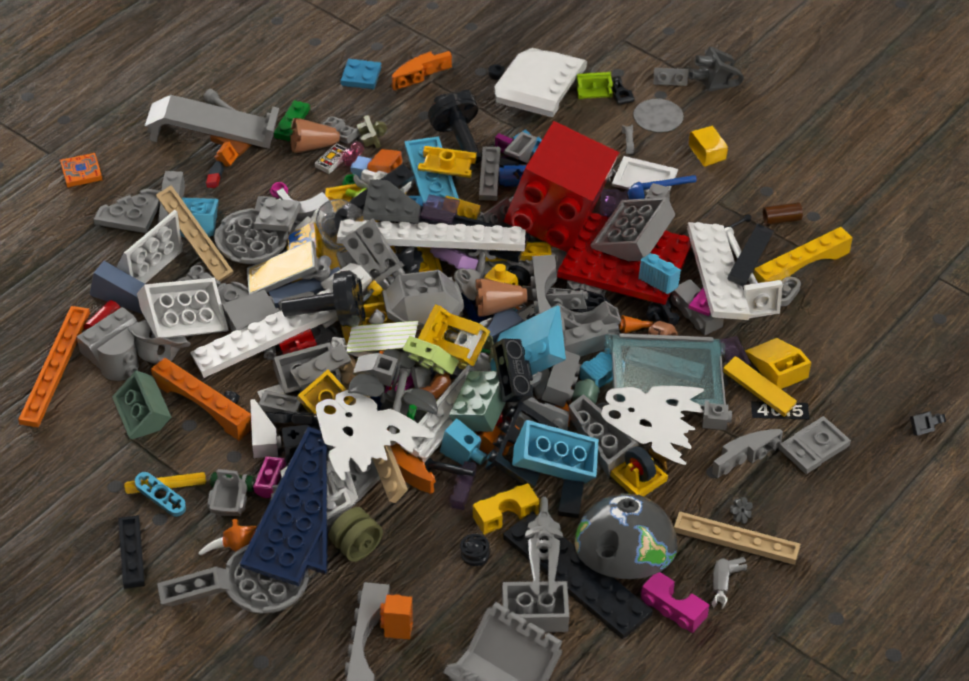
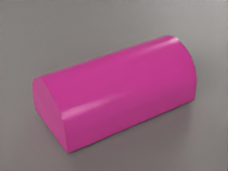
M265 457L253 486L257 495L263 498H271L273 485H278L281 477L280 471L285 468V458Z

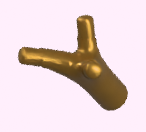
M650 448L648 454L658 459L663 465L664 471H667V460H672L656 453Z

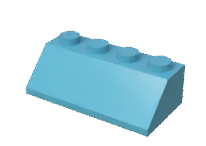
M526 420L514 445L512 465L567 480L584 482L585 484L596 478L599 439Z

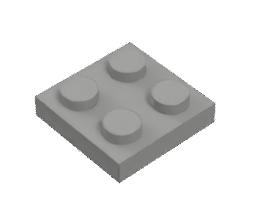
M266 199L254 222L255 228L290 231L301 209L300 201Z
M824 416L794 434L822 460V463L849 447L851 440Z

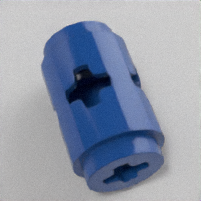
M504 165L499 167V185H504V187L518 186L527 165ZM514 173H518V176H520V179H516V176H514Z

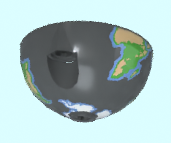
M618 494L601 499L585 513L576 531L575 550L585 565L600 574L621 579L644 578L661 572L673 562L677 554V536L669 516L658 504L637 494Z

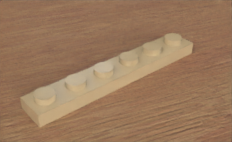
M172 185L156 194L157 199L168 214L174 210L177 211L180 231L212 276L221 282L232 275L233 270Z
M680 511L674 525L676 533L793 565L796 563L801 545L796 542Z

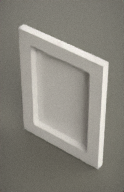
M624 156L614 176L612 186L628 190L634 183L639 181L647 183L673 179L676 177L678 169ZM649 189L644 190V194H647Z

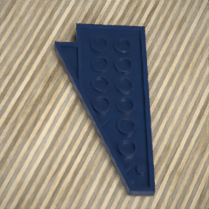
M307 427L239 563L241 568L296 586H300L307 569L326 575L327 444L324 443L320 430Z

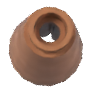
M476 279L478 296H476L475 302L478 316L492 315L527 303L526 288L489 279Z

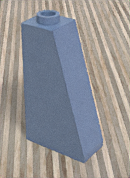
M103 261L93 274L90 295L107 302L109 300L115 301L121 307L143 314L137 293L145 283Z

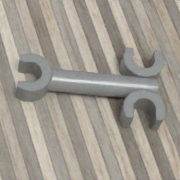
M477 249L475 253H469L472 257H478L479 261L476 271L481 274L479 279H483L486 257L491 260L496 259L495 256L489 254L490 250Z

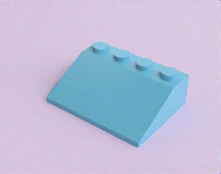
M555 306L499 334L498 341L503 338L521 339L522 346L525 349V360L530 362L532 375L536 374L537 371L541 372L566 360L560 306ZM494 358L490 362L491 371H497Z

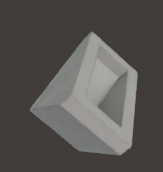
M521 132L504 150V153L528 163L537 137Z

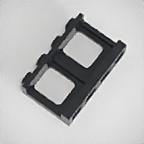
M519 401L515 406L511 405L506 411L505 415L507 418L500 425L499 430L501 432L493 442L494 449L490 451L486 458L488 463L485 469L489 471L493 466H496L520 482V486L528 483L533 489L540 472L525 468L521 470L517 466H513L511 462L502 456L507 441L515 445L520 434V430L515 427L516 419L519 412H522L537 423L555 428L559 427Z

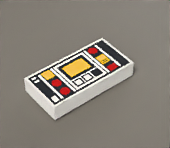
M336 143L315 162V167L330 174L350 155V150Z

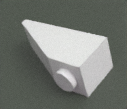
M252 399L251 424L254 458L278 456V448H281V436H277L275 426L255 399Z

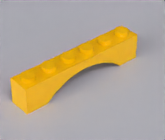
M839 227L754 268L753 274L758 283L782 281L785 277L791 276L809 263L821 259L836 260L849 254L853 237L842 227Z

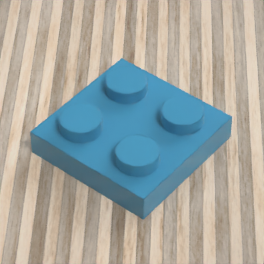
M348 59L341 79V85L375 89L381 70V63Z

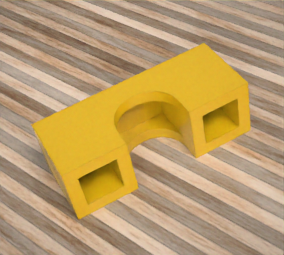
M528 483L473 504V518L483 534L502 528L503 512H514L520 520L532 511L536 514L539 513V499Z

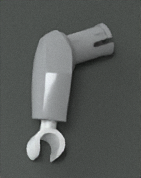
M740 557L729 561L722 558L716 562L713 574V588L717 595L712 601L713 608H715L717 601L721 602V609L724 608L727 603V597L724 594L728 592L729 575L747 569V564L738 565L746 562L745 558Z

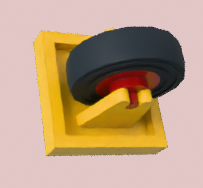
M638 446L629 449L625 454V462L611 470L610 476L628 493L643 497L668 481V475L654 463L653 458L643 448Z

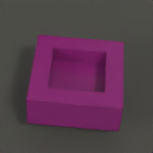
M498 133L495 136V147H500V152L505 154L504 150L513 142V139Z

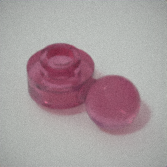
M356 141L351 144L350 148L344 150L342 160L347 166H351L356 161L358 155L363 153V144Z

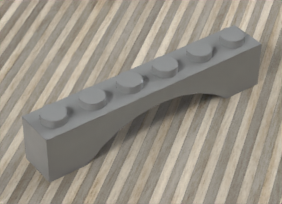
M555 255L532 256V264H529V274L533 275L530 276L531 288L535 287L532 289V298L536 300L534 301V313L538 312V314H541L552 308L546 300V295L551 286L557 281ZM561 316L563 338L565 344V325L563 316Z
M364 582L363 590L358 592L360 607L355 609L354 617L357 625L352 627L351 639H354V642L349 644L348 657H351L350 663L346 662L345 665L347 681H375V676L364 657V647L371 630L381 620V603H385L386 594L390 595L388 584Z

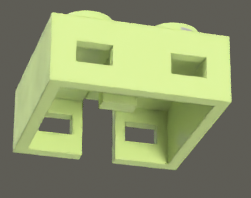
M409 336L403 348L409 354L408 358L419 362V365L429 370L432 367L435 372L442 375L445 372L452 375L459 360L441 347Z

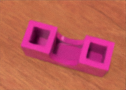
M661 572L654 574L642 586L641 599L647 605L660 611L663 616L669 617L678 623L681 628L693 633L708 617L709 604L693 593L684 600L672 598L675 582Z

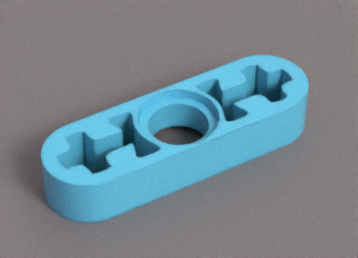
M142 472L136 476L135 485L138 491L170 515L177 517L184 514L186 504L181 496L148 472ZM148 479L149 485L153 487L151 492L150 487L146 484L141 486V480L146 481ZM158 490L166 492V496L162 499H158L154 495ZM170 496H172L171 501L174 504L180 503V509L175 508L173 510L172 503L169 502Z

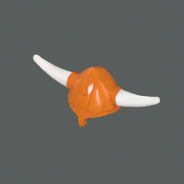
M233 519V526L223 532L224 537L206 545L199 551V555L222 547H230L233 551L237 552L244 546L249 545L257 526H239L238 520Z

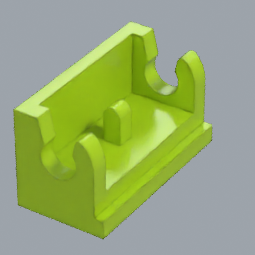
M611 72L577 74L576 89L578 99L612 97L611 87H613Z

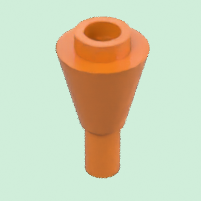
M622 315L621 323L618 326L621 333L625 334L640 330L641 328H650L653 325V321H641Z

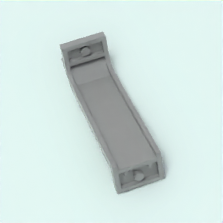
M169 95L152 103L145 126L149 127L148 133H151L150 140L157 142L161 126L163 124H170L270 149L279 108L272 106L271 113L267 112V116L264 118Z

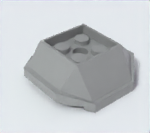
M440 270L397 275L390 286L382 291L387 317L395 323L418 321L417 330L423 329L435 304L456 316L464 309V302L458 283L449 279Z

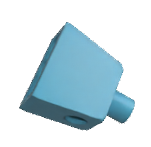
M457 418L445 430L440 452L463 466H467L472 460L481 465L487 457L484 452L479 450L481 438Z

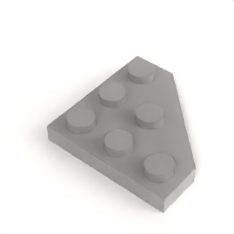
M146 188L141 190L140 194L133 197L128 195L118 199L117 203L113 205H103L94 217V224L147 233L160 206L156 194L161 191Z

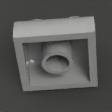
M128 328L97 348L101 373L105 378L113 381H122L128 379L135 370L138 371L139 362L135 339Z

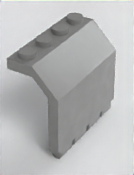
M496 602L492 608H487L468 650L457 663L447 665L444 673L450 676L449 679L451 681H548L563 651L559 649L562 641L549 633L543 639L545 635L544 630L532 623H529L525 628L527 624L526 619L514 612H511L509 617H507L510 610Z

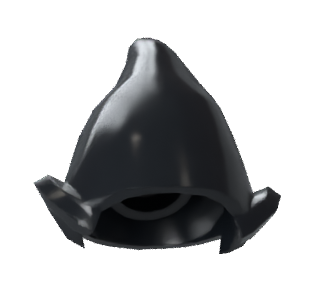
M409 246L395 253L399 261H402L404 264L402 269L405 274L419 272L420 264L424 262L422 252L418 251L417 247Z

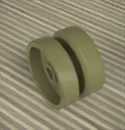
M355 507L344 512L334 522L329 532V540L350 561L356 562L368 556L381 541L383 529L362 508Z

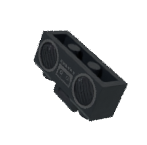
M503 338L493 344L492 349L503 402H524L533 397V387L530 384V381L533 380L530 362L525 360V349L522 346L521 339Z

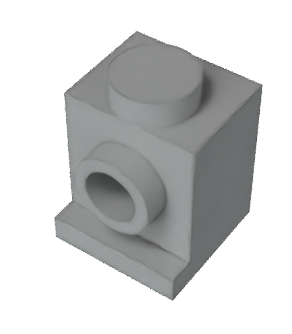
M705 400L703 428L726 430L727 422L731 423L732 411L728 410V405L709 403V400Z

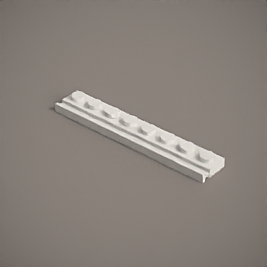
M480 352L474 366H466L436 402L437 415L427 412L418 424L433 433L435 437H412L415 447L413 452L409 453L415 457L419 456L423 459V462H426L442 443L445 430L453 423L449 413L469 371H491L488 355Z

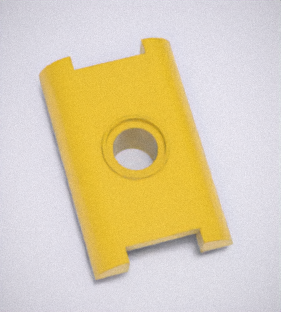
M424 146L423 157L426 158L424 163H419L418 171L471 178L472 170H470V166L475 164L477 153Z

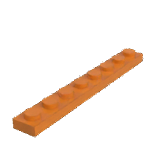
M70 307L18 419L20 425L39 428L78 342L77 336L82 333L84 325L90 315L88 308Z

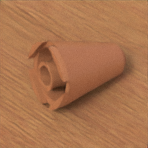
M293 118L291 130H293V135H290L291 149L294 153L330 147L339 142L340 134L334 127L300 118Z

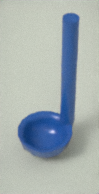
M693 175L647 183L639 181L628 189V199H645L644 190L650 189L652 183L667 187L694 183L697 179Z

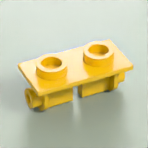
M446 195L442 211L477 220L481 212V205Z

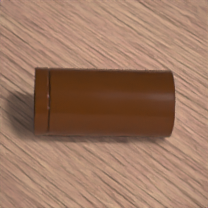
M797 202L763 207L762 215L765 225L802 220L803 211L801 204Z

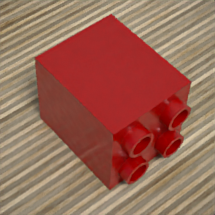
M553 121L523 172L503 222L511 226H519L526 233H530V235L548 243L550 246L568 253L594 210L620 152Z

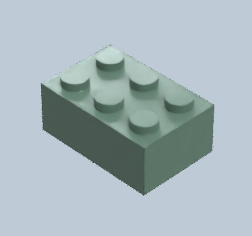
M469 371L449 413L453 422L457 418L472 431L493 432L506 403L503 402L497 371Z

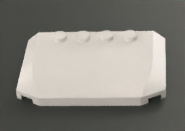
M535 48L521 52L495 85L496 103L553 117L559 109L560 101L577 78V74H583L587 68V61Z

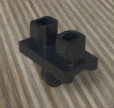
M668 300L665 305L653 302L647 308L646 318L649 321H663L674 326L677 325L680 319L677 313L670 312L671 304Z

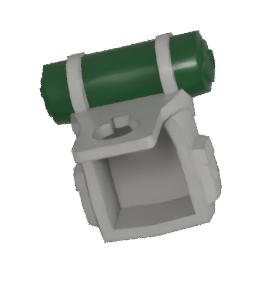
M217 469V472H213L209 479L211 488H214L209 493V511L223 516H241L247 501L246 492L254 491L255 476L248 474L238 475L237 471Z

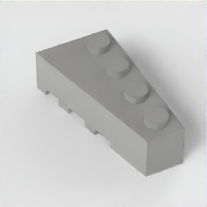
M583 394L569 405L570 420L579 434L599 439L597 461L608 478H610L611 470L625 462L626 452L638 446V441L604 420L601 416L602 410Z

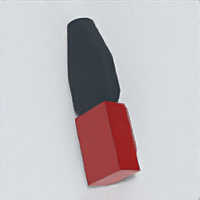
M216 161L209 170L206 181L207 188H216L219 185L220 176L223 172L220 161Z

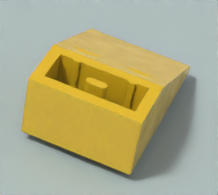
M778 338L744 351L760 373L780 389L809 377L811 361L800 349Z

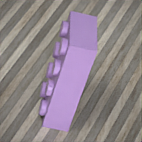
M431 247L430 250L434 257L441 258L440 260L444 262L448 261V264L455 265L457 269L475 270L479 261L456 248Z

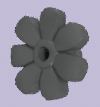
M740 497V499L734 500V505L730 507V513L735 514L733 517L735 522L740 521V523L744 524L747 523V518H750L752 512L749 510L753 508L752 502H747L746 497Z

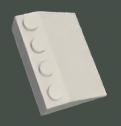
M177 211L171 212L126 250L116 268L143 283H147L183 251Z
M215 278L145 284L137 293L141 311L156 338H173L226 332L229 330Z

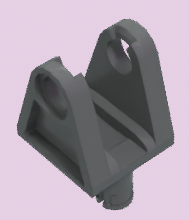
M710 46L705 56L697 55L694 62L696 66H700L699 70L690 69L688 72L690 80H702L708 91L735 87L744 80L742 72L732 67L735 63L734 58ZM739 75L738 79L731 80L733 76Z

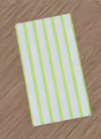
M418 321L352 326L346 352L404 348L409 336L415 337Z

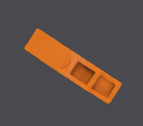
M449 51L437 55L428 52L413 58L393 73L392 89L397 90L423 82L426 75L452 68V54Z
M397 442L395 445H390L404 481L419 490L430 494L433 493L434 483L436 482L432 472L427 471L423 460L411 453L408 454Z

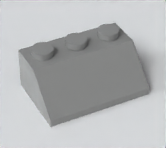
M121 307L77 336L80 353L101 370L97 348L138 321L130 312Z
M330 342L274 357L273 367L278 383L285 394L300 390L290 371L331 350ZM339 369L332 372L334 376L339 375L340 379L342 378Z

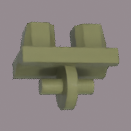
M369 115L364 116L365 122L357 125L365 147L375 144L377 149L381 147L377 136H383L387 131V126L384 122L379 121L372 125Z

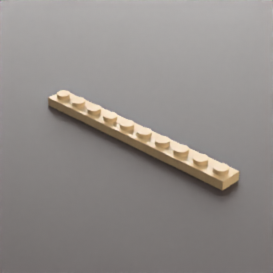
M350 354L348 355L351 358V363L339 369L342 377L341 381L346 390H348L351 380L356 376L353 375L356 361ZM354 398V401L351 403V405H354V404L356 403V399H355V398ZM384 445L387 461L382 458L376 459L372 457L389 501L396 503L407 492L408 488L390 445Z

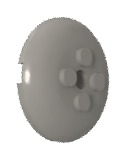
M253 208L239 210L226 216L221 221L222 224L216 228L214 238L216 247L226 258L242 264H258L278 255L285 248L288 241V231L256 229L254 222L261 209Z
M248 545L239 549L228 560L226 571L230 590L226 591V593L237 606L246 611L265 614L286 609L302 596L308 584V569L300 586H296L241 568L239 563Z

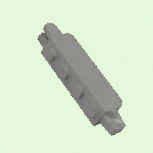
M599 320L565 330V351L581 357L604 350L608 346V341L611 340V337L619 336V326L617 323L604 325Z

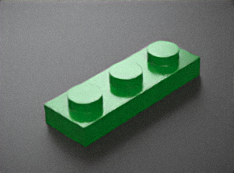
M294 100L274 131V138L290 141V135H293V130H291L293 118L304 120L310 110V104Z

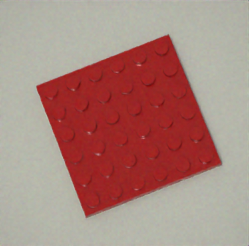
M591 213L572 248L570 247L559 267L557 277L665 305L670 293L666 294L639 279L641 262L627 261L591 248L590 245L610 218L598 213ZM664 231L650 253L658 255L660 259L671 262L675 267L682 270L692 245L688 236Z

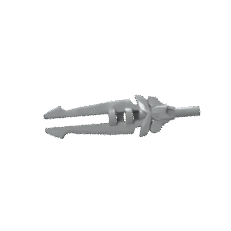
M541 497L539 515L528 524V531L525 534V537L531 538L528 540L533 582L529 583V586L533 593L539 596V559H548L549 596L551 597L559 587V584L555 582L560 541L556 538H563V534L560 531V524L555 522L549 515L548 498ZM540 549H548V552L541 553Z

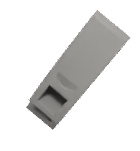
M781 429L758 431L727 443L722 448V455L714 460L712 474L718 479L723 474H728L738 464H743L746 459L751 463L758 459H763L771 450L779 448L782 443L783 431Z

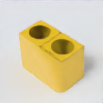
M713 126L690 132L689 146L704 167L726 160L728 145Z

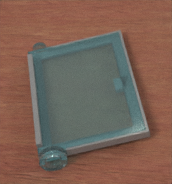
M606 334L604 351L605 354H612L614 389L634 387L646 394L650 391L651 387L655 386L696 387L704 389V392L690 400L699 404L701 409H704L705 400H709V403L726 405L721 355L725 354V343H720V339L696 336ZM615 394L614 400L620 403L624 402L625 396ZM667 399V400H666V402H667L668 405H671V406H677V405H678V400H675V399Z

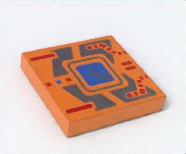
M95 153L60 160L67 187L102 180Z

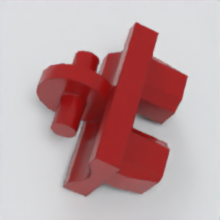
M308 329L280 342L279 346L284 355L314 347L317 344L311 329Z

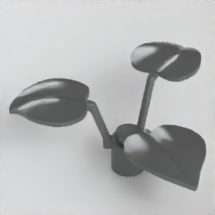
M387 349L383 353L398 359L391 390L384 393L383 383H380L376 376L362 373L356 375L351 380L348 393H358L371 397L381 396V410L393 409L400 367L411 369L415 365V361L408 358L409 354L403 349ZM413 389L411 393H404L402 401L407 405L413 404L419 410L437 415V403L432 393L423 389Z

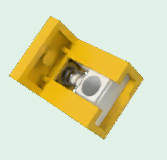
M435 304L418 339L441 347L459 360V362L474 366L490 331L480 323L453 315L443 307Z

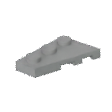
M533 397L523 402L557 425L559 429L568 431V411L548 403L542 404L535 401ZM510 402V406H515L518 402ZM519 412L515 425L518 428H522L526 420L535 421Z

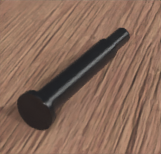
M428 458L425 462L427 470L436 469L462 476H475V471L433 461L432 458Z

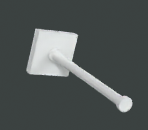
M726 227L724 231L738 259L742 251L733 235V229ZM752 272L748 279L750 285H744L743 292L751 313L750 318L780 314L783 288L781 280L758 283Z

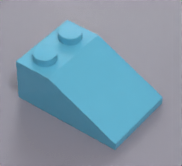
M183 197L182 201L208 237L214 236L219 199Z

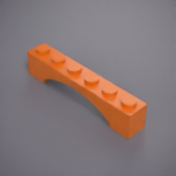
M167 358L162 359L151 368L152 376H154L160 389L166 393L172 391L189 398L206 410L218 421L226 433L238 441L252 430L251 414Z

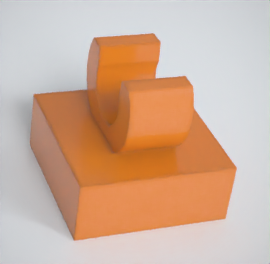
M229 141L224 142L214 157L217 161L223 162L225 167L232 165L239 154Z

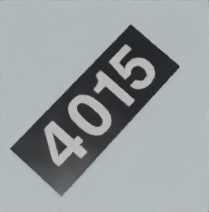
M751 401L752 418L809 420L808 403H796L784 417L765 402Z

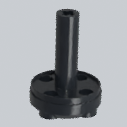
M456 91L437 96L427 115L433 128L439 132L453 131L461 150L477 153L475 164L482 160L467 125L478 114L477 102L471 91Z
M350 270L334 274L333 292L282 300L284 317L336 309L339 322L343 327L358 326L366 318L362 282Z

